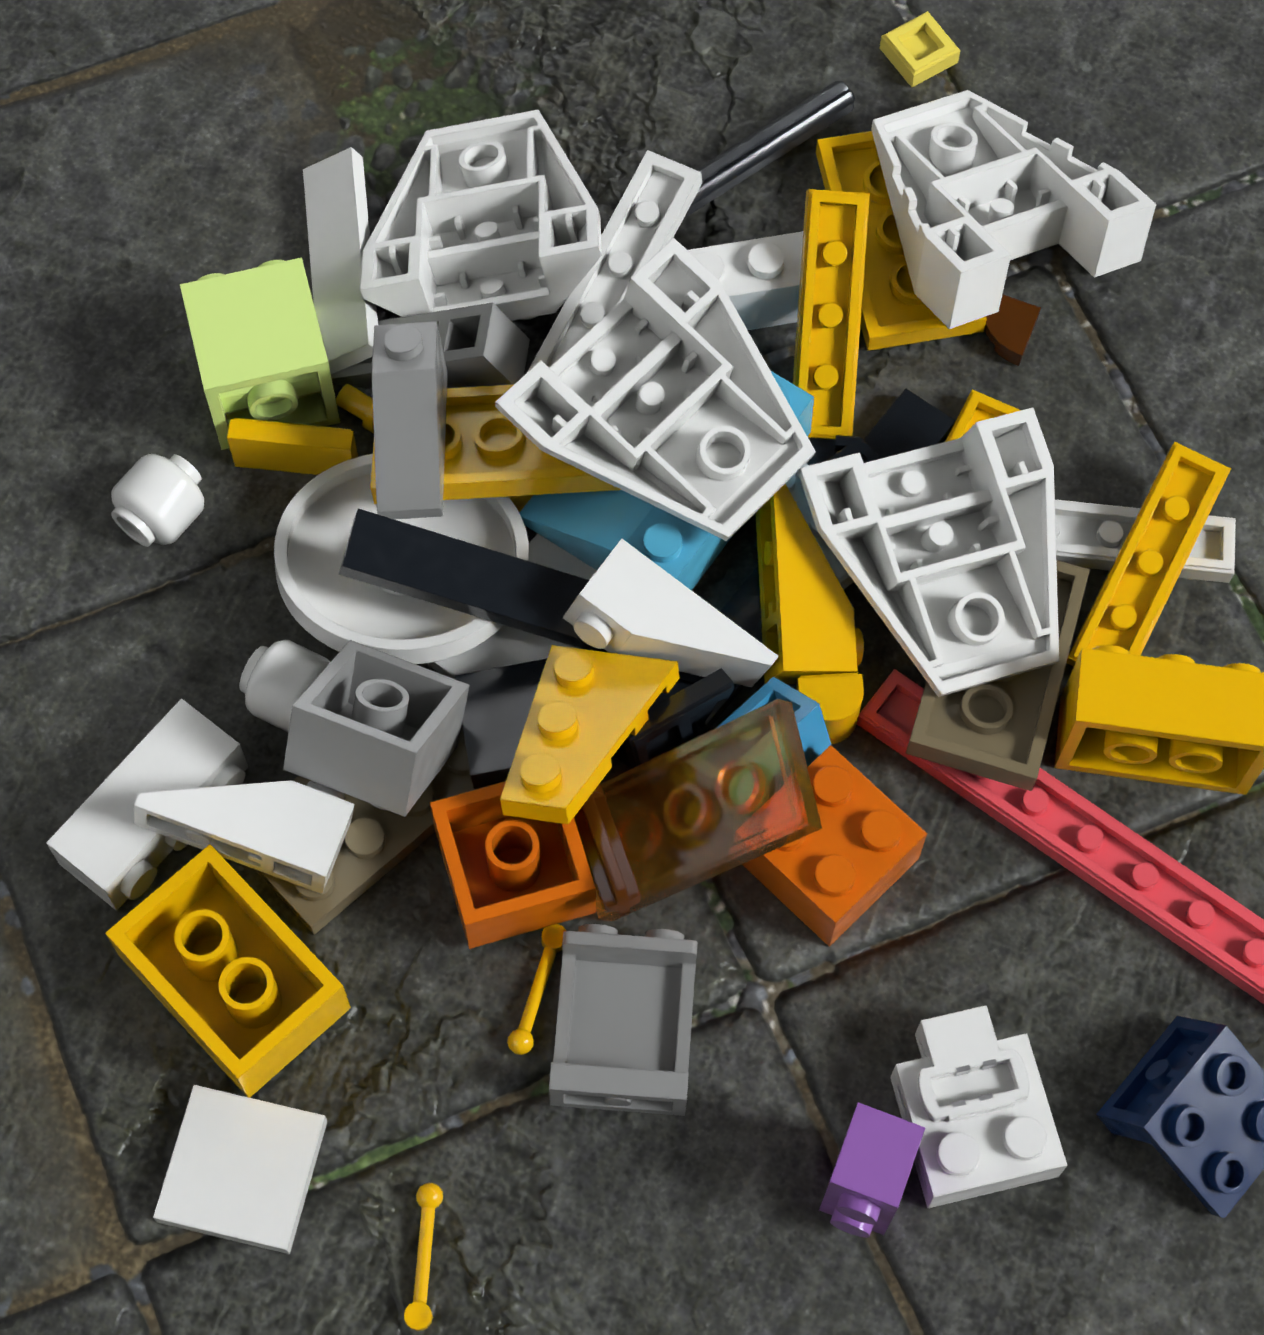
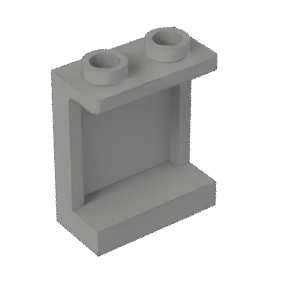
M585 924L579 926L578 931L563 932V956L553 1062H551L549 1082L550 1106L685 1116L697 941L685 940L682 933L669 929L648 930L644 936L619 935L616 928L602 924Z

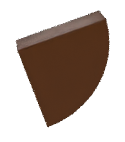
M1002 294L999 312L986 316L987 321L984 329L990 341L995 345L994 350L999 356L1012 364L1020 365L1038 320L1041 307Z

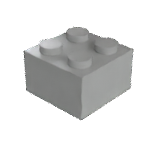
M349 640L293 704L283 770L309 779L313 783L322 784L368 802L379 809L388 810L405 817L458 747L470 685Z

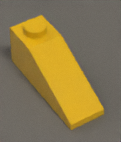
M785 483L756 512L763 645L778 655L773 665L764 673L765 684L772 677L779 679L785 684H797V678L805 675L858 672L857 666L861 664L863 658L864 640L861 630L855 628L854 608Z

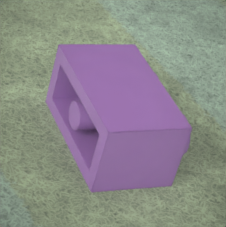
M858 1102L819 1211L832 1215L830 1223L846 1233L864 1238L870 1237L871 1231L884 1235L899 1207L925 1127Z

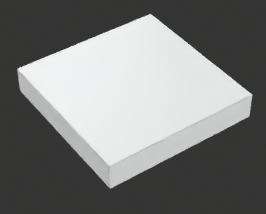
M194 1085L155 1209L154 1220L157 1223L290 1254L327 1125L326 1116Z

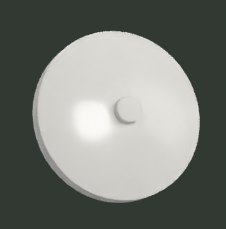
M373 454L344 461L309 481L294 496L282 514L275 536L274 560L277 585L286 607L295 620L317 640L338 652L342 650L349 640L413 664H424L462 654L490 638L503 626L496 622L339 575L351 527L358 508L377 514V504H374L370 490ZM509 497L443 500V516L396 519L410 525L529 561V541L526 528L520 513Z

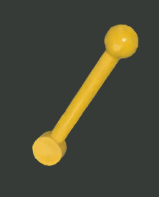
M559 924L545 927L542 931L541 943L544 950L519 1027L508 1036V1047L517 1055L528 1053L534 1045L531 1030L556 953L562 950L563 932L566 931Z
M431 1182L421 1185L416 1193V1201L422 1209L413 1303L409 1304L404 1312L406 1324L415 1331L427 1329L433 1319V1313L427 1305L435 1208L439 1207L442 1203L443 1191L437 1184Z

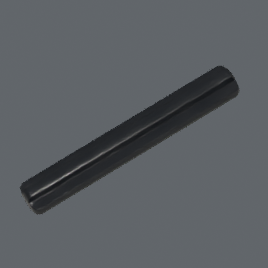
M835 81L696 169L701 172L703 183L684 218L852 112L855 101L853 92L848 89L843 81Z

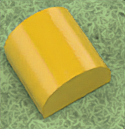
M857 672L805 675L797 678L796 690L820 704L831 744L839 743L848 738L857 725L864 696L862 674Z

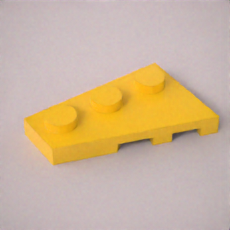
M551 645L500 798L503 815L569 824L612 768L611 758L629 734L636 736L649 719L648 709L661 692L668 694L679 680L678 661Z

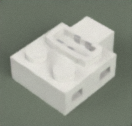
M987 1005L921 1020L915 1033L921 1058L896 1064L890 1078L902 1119L925 1127L914 1163L927 1209L1059 1177L1067 1167V1162L1027 1033L997 1040Z

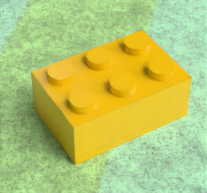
M1100 645L1092 649L1082 648L1060 698L1054 768L1246 795L1264 769V673L1256 666L1245 663H1232L1219 667L1198 664L1192 658L1179 654H1166L1158 658L1132 655L1128 650L1114 645Z
M211 844L105 933L119 957L248 1098L252 1097L351 1009L344 986Z

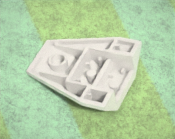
M539 110L432 129L425 132L363 249L360 283L363 299L401 317L492 302L511 321L519 319L528 320L557 312L602 256L601 218L597 205Z
M675 238L670 240L630 277L624 299L551 367H548L540 360L495 402V407L541 451L725 541L788 482L816 452L720 280Z
M1033 407L976 422L961 438L866 463H863L861 454L856 453L800 468L798 474L818 533L938 697L1049 666L1059 661L1054 465Z

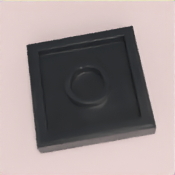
M547 658L455 676L456 680L470 685L462 724L474 789L507 780Z

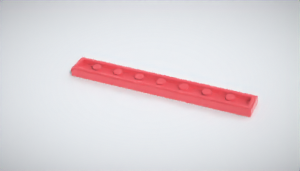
M896 669L892 671L860 712L857 721L858 726L1264 1004V919L1041 768L1032 791L905 754L924 688Z

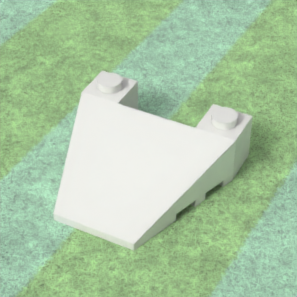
M969 90L873 119L871 131L914 294L948 329L999 312L1010 260L1059 244L1094 278L1140 262L1156 204L1119 170L1104 162L1098 166V169L1072 157L1074 146L1059 138L1054 139L1051 145L1026 132L1027 121Z

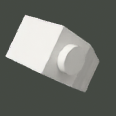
M622 538L563 616V619L573 625L576 634L592 647L605 649L609 653L678 661L680 672L703 677L722 668L734 684L752 687L778 658L777 654Z
M289 780L143 792L138 794L134 803V824L202 850L211 844L223 858L323 894L349 829L355 804L344 800L345 795L342 792L319 783H313L312 781H309L307 786Z

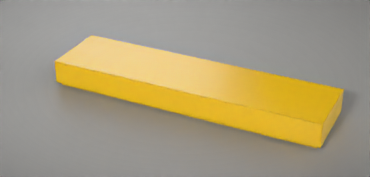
M808 189L806 191L793 384L814 396L811 433L808 437L835 439L836 435L852 436L870 193Z
M1174 441L1068 654L1067 664L1074 667L1082 648L1092 649L1100 645L1119 646L1128 650L1132 655H1141L1231 468Z

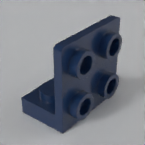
M1176 1016L1096 1114L1111 1133L1152 1144L1212 1215L1221 1218L1226 1217L1264 1169V1070L1227 1025Z

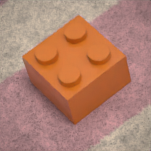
M830 745L739 831L735 858L830 947L919 860L928 833Z
M506 781L430 802L435 832L469 949L596 913V887L575 819L573 818L569 824H561L503 815L500 798Z

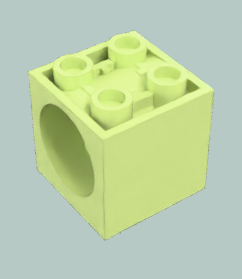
M302 257L288 261L270 260L256 268L229 274H207L197 281L180 284L201 380L221 450L230 448L227 434L230 419L234 418L323 427L340 423L329 363Z

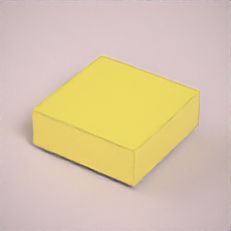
M928 11L881 36V51L911 88L957 64L959 61L960 49Z

